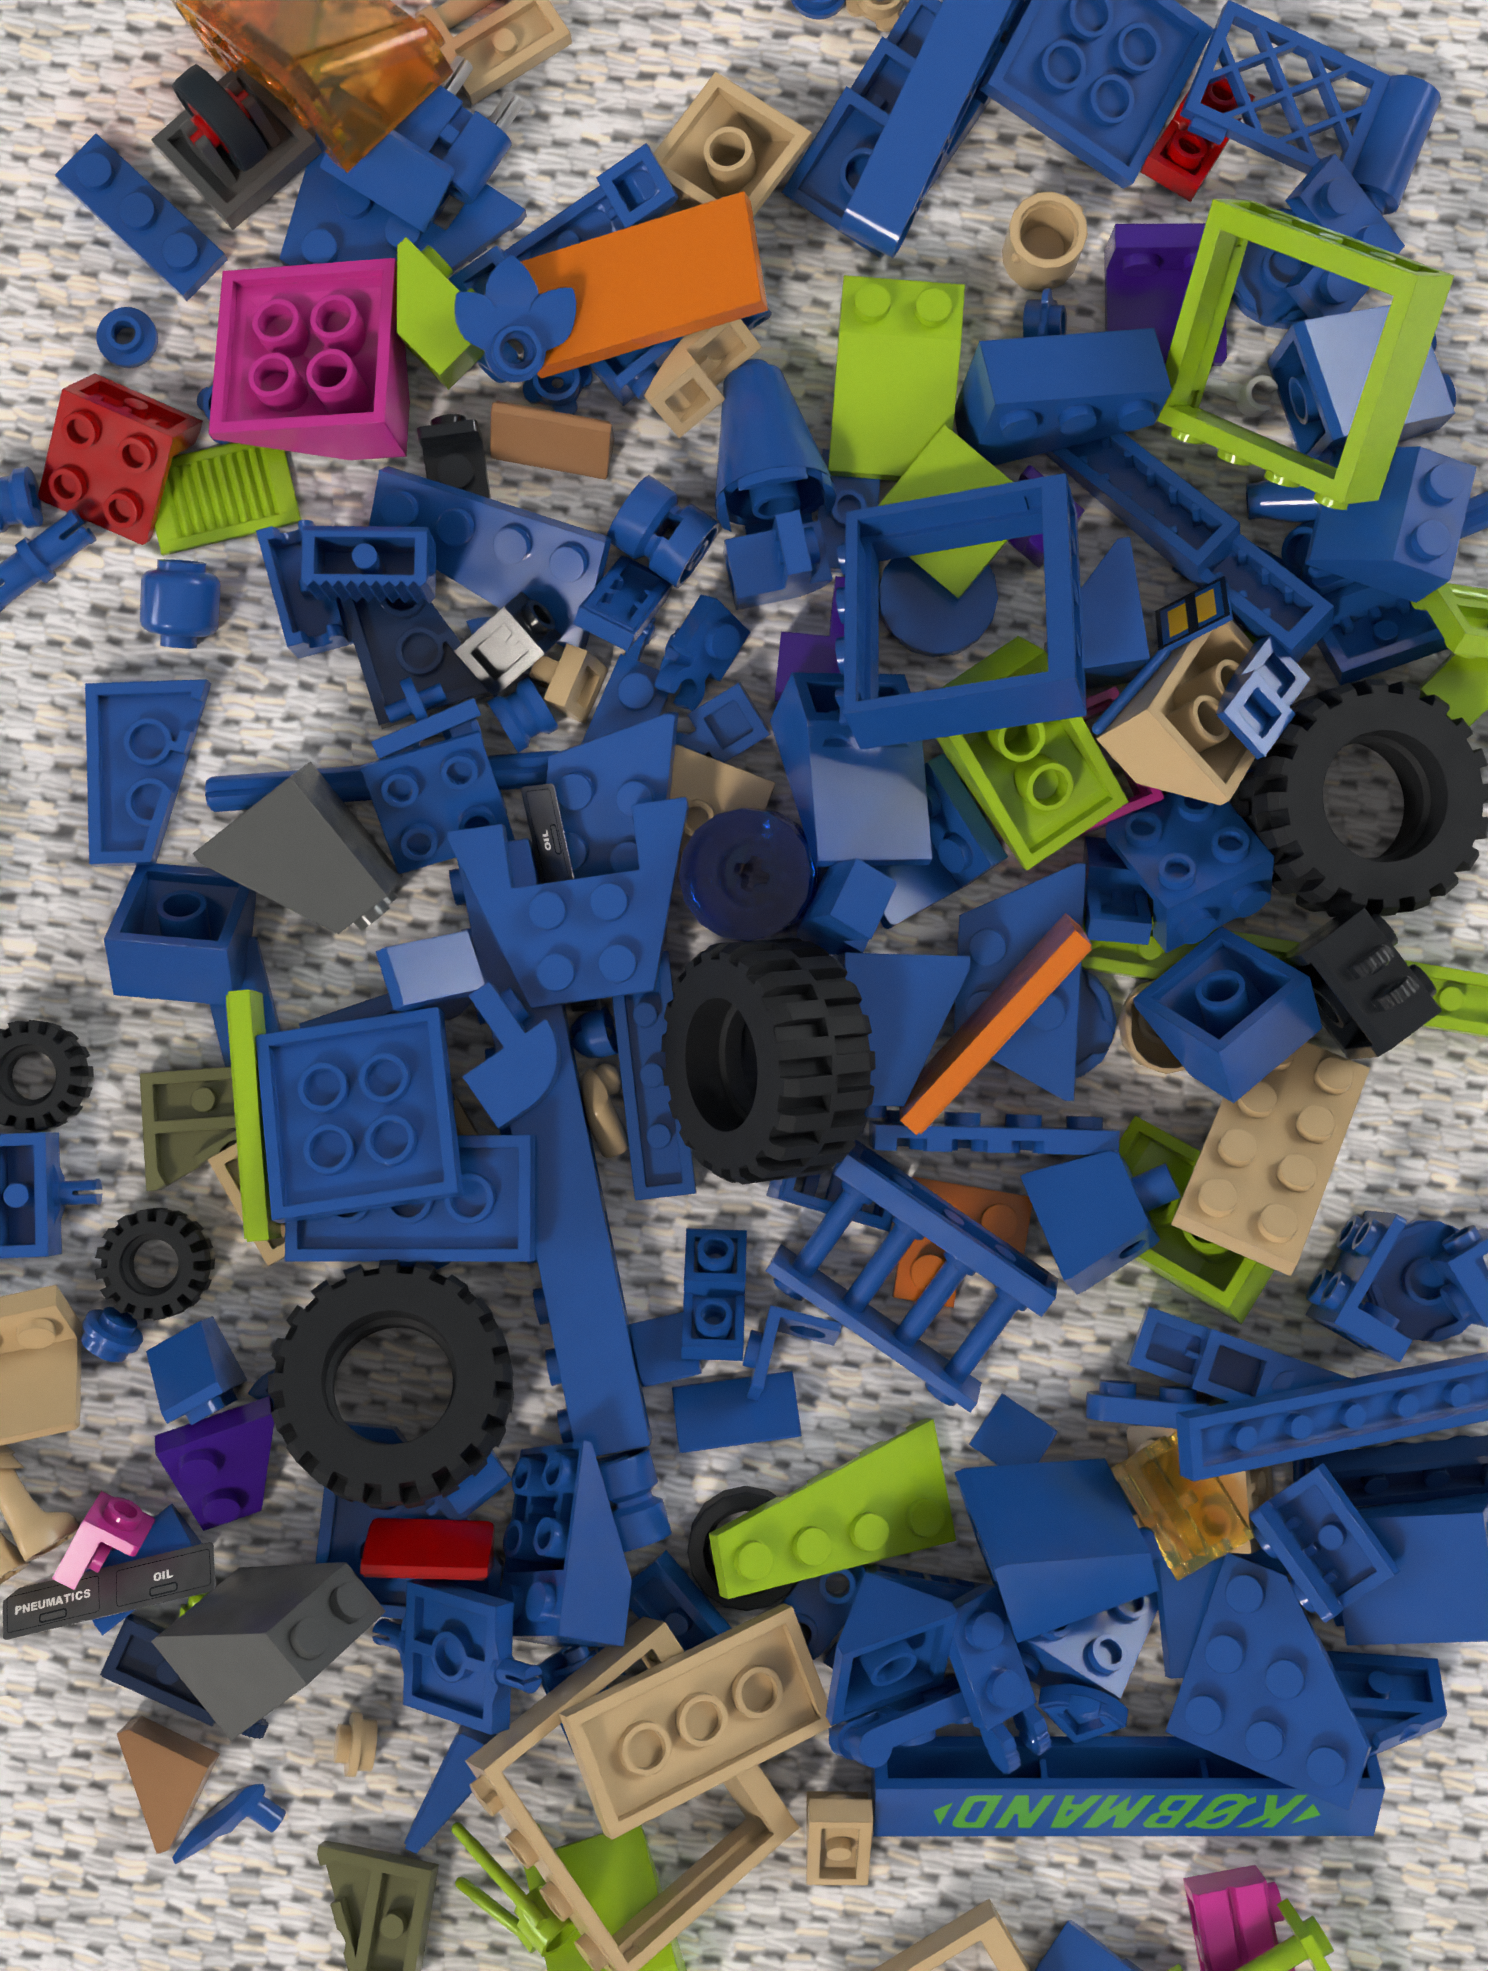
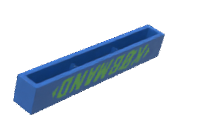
M936 1736L933 1740L921 1745H898L892 1748L891 1756L884 1765L877 1768L871 1767L873 1837L1374 1836L1385 1792L1377 1755L1368 1758L1352 1808L1347 1811L1175 1736H1097L1076 1744L1068 1736H1050L1052 1747L1039 1756L1030 1753L1020 1736H1013L1017 1745L1016 1750L1020 1754L1021 1766L1008 1775L1007 1773L1003 1774L1002 1771L1000 1772L995 1767L982 1736Z

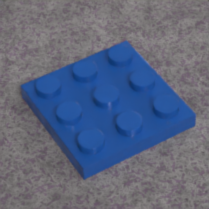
M1026 0L979 90L1124 189L1132 185L1137 178L1214 28L1175 0Z
M439 1007L255 1035L272 1221L280 1224L464 1196L443 1010Z

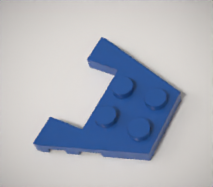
M333 83L328 91L314 138L322 153L306 166L279 259L284 266L396 258L397 260V245L407 237L420 251L427 245L431 246L454 272L466 262H471L486 251L487 246L507 231H512L522 224L527 214L523 207L488 184H485L471 205L464 204L446 230L433 223L423 233L319 167L343 111L349 105L357 106L380 121L376 110Z
M686 797L631 805L639 869L627 872L514 888L506 826L498 824L447 832L448 842L530 1008L656 991L670 916L669 909L681 856L680 849L689 812V804Z

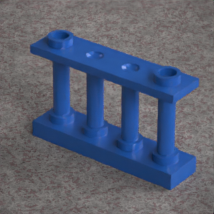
M856 1139L854 1140L856 1145L839 1162L834 1172V1175L843 1180L841 1186L844 1190L799 1254L796 1255L781 1244L773 1255L766 1272L774 1277L775 1285L783 1293L799 1301L805 1298L925 1381L927 1390L936 1399L949 1406H955L957 1403L971 1413L978 1403L982 1382L970 1374L1018 1310L1025 1311L1029 1308L1040 1317L1044 1315L1056 1299L1059 1279ZM875 1202L894 1215L892 1220L895 1225L849 1290H847L818 1270V1268L864 1204L871 1205ZM926 1237L945 1250L943 1255L946 1261L898 1325L870 1306L869 1303L914 1240H923ZM975 1273H978L996 1286L995 1292L997 1297L952 1358L948 1360L919 1339L966 1275L973 1276Z

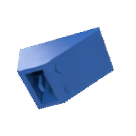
M792 672L773 712L770 723L815 867L833 866L840 861L858 858L870 866L929 865L932 860L923 740L860 750L849 725L841 726L839 723L840 707L835 699L836 689L844 688V675L841 673ZM879 674L878 698L911 693L905 674Z
M577 1441L521 1449L519 1461L516 1463L512 1474V1489L515 1494L511 1522L507 1526L503 1538V1550L506 1559L502 1586L496 1594L498 1598L514 1602L513 1640L555 1647H624L632 1580L592 1442Z

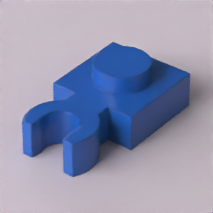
M701 594L670 643L680 655L675 663L666 665L659 672L655 681V687L658 690L675 694L681 684L680 692L675 697L673 703L683 709L695 710L704 697L706 678L719 682L722 680L749 636L750 631L717 598Z
M739 682L688 713L687 716L696 730L691 733L678 731L676 744L683 745L685 748L703 755L710 752L714 759L725 763L772 733L743 685Z

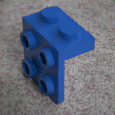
M1169 792L1163 795L1164 799L1162 801L1110 821L1106 826L1107 842L1153 899V937L1165 953L1186 943L1194 944L1200 942L1214 929L1237 917H1249L1258 912L1267 902L1271 901L1274 856L1229 802L1220 806Z
M1157 1591L1025 1641L1016 1642L1029 1681L1036 1683L1040 1687L1056 1684L1081 1685L1102 1691L1117 1700L1121 1699L1158 1611Z

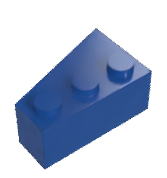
M1155 328L979 341L955 404L954 415L958 436L993 466L1154 425L1172 391Z

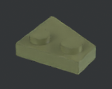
M231 1067L139 1073L146 1191L164 1189L208 1163L209 1158L237 1143Z
M324 1841L318 1845L317 1857L319 1865H326L335 1901L330 1906L336 1928L341 1932L345 1940L343 1954L348 1971H421L439 1864L331 1841Z

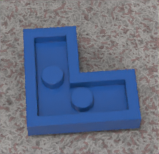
M1336 154L1320 159L1285 200L1300 219L1395 254H1399L1405 247ZM1308 263L1302 267L1285 287L1309 319L1350 312L1370 288Z

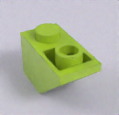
M405 237L397 245V333L407 349L449 390L484 355V351L466 341L456 325L454 304L455 296L460 291L448 280L454 273L451 267L431 246L427 245L420 251ZM472 288L467 290V292H475Z

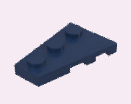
M351 597L345 603L341 600L378 725L381 729L415 719L413 714L391 724L384 709V706L406 697L399 681L409 676L417 692L438 683L441 684L447 700L425 709L427 715L446 710L472 698L476 701L492 696L488 689L454 652L462 643L432 602L429 604L424 598L418 603L412 598L406 603L400 598L394 603L388 598L380 603L375 597L369 603L363 597L357 603Z

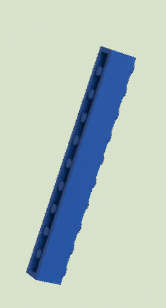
M528 838L508 842L514 888L541 884L531 841ZM458 862V869L449 870L451 889L456 906L466 904L471 928L461 929V931L468 930L484 983H493L500 993L510 986L531 1016L522 1023L525 1029L529 1031L547 1019L554 1026L561 1046V1068L551 1092L534 1109L505 1129H500V1134L535 1135V1261L527 1262V1264L538 1263L542 1287L533 1289L535 1310L540 1325L550 1323L555 1347L545 1349L548 1375L552 1386L562 1384L567 1407L557 1410L562 1443L592 1442L596 1456L649 1446L652 1442V1433L638 1373L591 1131L585 1115L580 1077L572 1045L565 1004L530 1008ZM475 1006L480 1025L487 1024ZM492 1029L494 1047L485 1049L486 1060L504 1048Z

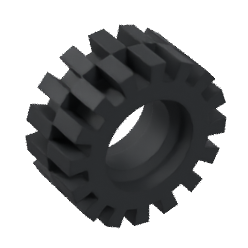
M36 1020L8 1023L9 1028L0 1029V1124L3 1126H13L17 1130L38 1131L48 1130L50 1127H59L67 1123L68 1117L77 1115L82 1110L83 1106L80 1104L83 1098H89L92 1087H88L89 1077H94L93 1066H88L86 1058L90 1056L87 1048L80 1046L77 1042L79 1038L73 1032L66 1031L61 1028L62 1026L54 1023ZM30 1052L45 1054L52 1061L56 1071V1079L52 1089L45 1096L35 1100L22 1096L16 1090L12 1079L15 1064L22 1056Z
M168 1208L139 1210L134 1214L125 1215L117 1220L118 1225L115 1228H108L102 1238L107 1241L103 1247H97L95 1258L101 1259V1268L95 1269L96 1280L103 1278L106 1287L100 1291L105 1299L113 1298L117 1302L113 1308L120 1313L130 1312L133 1314L132 1318L138 1320L153 1319L155 1321L180 1314L187 1308L194 1306L201 1299L200 1295L202 1292L208 1290L212 1279H209L210 1271L215 1269V1258L211 1259L209 1250L213 1246L210 1238L205 1239L201 1231L204 1228L197 1221L192 1222L188 1219L187 1214L181 1211L168 1210ZM152 1239L168 1243L175 1250L178 1257V1270L175 1277L169 1284L159 1288L144 1284L138 1278L134 1269V1257L137 1250L145 1242Z

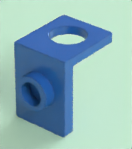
M770 1305L763 1331L751 1330L742 1366L753 1368L746 1398L756 1401L760 1398L777 1332L834 1346L841 1333L842 1324Z

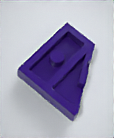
M270 1396L204 1418L193 1425L187 1424L155 1435V1454L203 1531L262 1511L274 1420L271 1414L274 1411Z

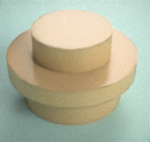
M352 1712L349 1718V1725L338 1724L336 1729L334 1763H344L345 1777H356L357 1771L371 1772L374 1766L378 1732L377 1720L363 1719L361 1712Z

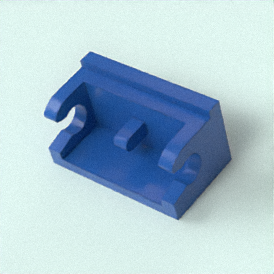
M311 520L298 521L299 529L287 533H280L279 529L273 526L256 530L286 645L298 659L354 644L340 598L337 597L331 602L325 597L319 602L301 580L303 526H316Z

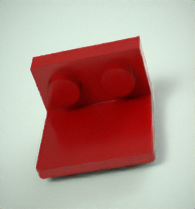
M96 373L62 389L38 497L41 501L68 512L73 509L82 519L144 545L150 541L154 532L172 458L196 443L203 420Z

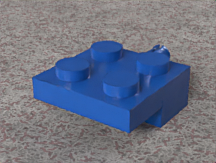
M59 1132L0 1134V1258L49 1257L62 1254L61 1219L65 1211V1205H100L102 1202L103 1194H78V1191L102 1190L100 1179L65 1181L60 1168Z

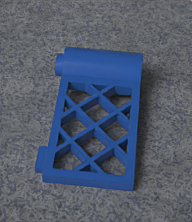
M1228 0L1221 10L1180 116L1191 120L1187 130L1218 145L1227 137L1305 174H1308L1320 160L1309 137L1333 128L1342 149L1340 161L1383 216L1396 212L1400 205L1439 106L1441 96L1440 92L1432 84L1423 79L1409 75L1389 76ZM1232 24L1252 33L1260 52L1259 54L1235 62L1226 40ZM1289 53L1305 58L1313 79L1289 88L1278 58ZM1219 58L1222 68L1213 71ZM1264 63L1276 93L1251 102L1240 72ZM1227 78L1238 108L1221 113L1200 103L1207 85ZM1347 78L1367 87V91L1361 106L1343 113L1331 83ZM1318 89L1329 119L1305 128L1293 97ZM1280 103L1292 133L1277 139L1263 132L1256 112ZM1243 117V120H1244L1245 123H1242V122L1238 121L1237 119ZM1355 119L1350 131L1347 122ZM1296 142L1298 148H1296V147H1294V146H1292V145H1290V144H1293V143Z

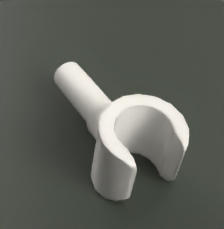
M1264 375L1256 376L1244 385L1208 377L1204 391L1235 401L1237 408L1242 414L1248 417H1258L1271 410V407L1255 402L1252 397V388L1271 394L1278 389V385L1274 379Z

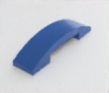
M645 143L597 176L596 179L600 186L505 251L496 245L448 278V280L460 292H466L469 288H472L475 292L484 295L485 285L490 273L505 257L514 255L520 261L527 260L660 218L679 197L650 146Z

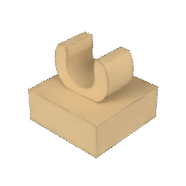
M566 644L559 662L542 656L534 663L528 677L541 682L540 686L547 689L543 700L562 715L585 724L608 672V668L589 651Z

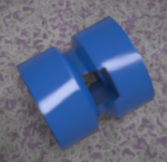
M648 475L629 494L615 516L607 536L612 537V545L634 560L644 556L649 558V569L678 589L688 580L712 545L719 531L720 523L693 504L681 508L678 506L677 493ZM668 528L674 532L669 540L663 537Z
M647 1447L636 1448L597 1459L623 1552L642 1548L670 1536L672 1531L662 1498L653 1496L651 1492L658 1483L650 1449Z

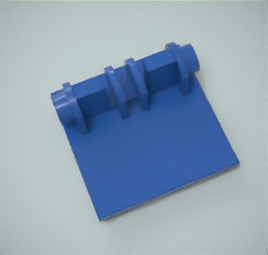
M479 730L360 765L398 874L456 858L448 842L447 832L503 824L506 826L508 842L515 840L507 816L506 804L501 790L498 789Z

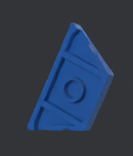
M669 711L652 719L614 731L600 738L549 756L546 784H553L555 788L574 879L639 869L631 805L670 799L679 712Z
M1076 863L959 915L957 956H970V970L955 999L954 1034L1065 913L1078 923L1082 929L1084 928L1087 864ZM1082 960L991 1058L1064 1101L1075 1100Z

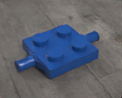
M412 1579L407 1581L406 1613L402 1624L382 1618L378 1620L372 1631L379 1634L372 1636L374 1643L396 1649L400 1653L404 1673L403 1705L489 1735L510 1729L511 1687L530 1694L536 1692L542 1682V1678L535 1677L542 1675V1670L539 1666L515 1660L512 1656L514 1602L436 1579Z

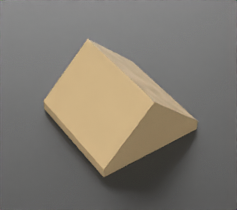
M715 72L656 149L654 155L677 193L679 199L675 203L682 210L745 191L751 201L754 217L813 139L811 131Z

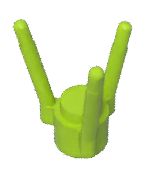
M456 1822L452 1825V1833L516 1905L514 1912L519 1919L465 1877H458L456 1879V1887L516 1935L530 1953L537 1950L542 1957H546L565 1944L576 1932L577 1928L569 1917L562 1922L549 1908L539 1891L543 1885L536 1887L526 1895L463 1824Z

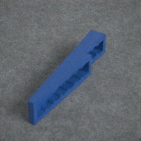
M1121 433L1044 453L1198 588L1225 576L1228 580L1233 618L1258 640L1272 635L1296 663L1333 626L1334 605L1240 533L1239 521L1126 434Z

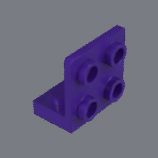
M1206 223L1115 224L1104 250L1105 332L1155 328L1163 360L1166 364ZM1226 318L1212 366H1222L1227 359Z

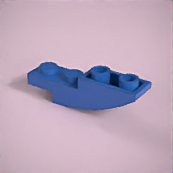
M1146 1306L1127 1362L1129 1366L1229 1402L1351 1379Z

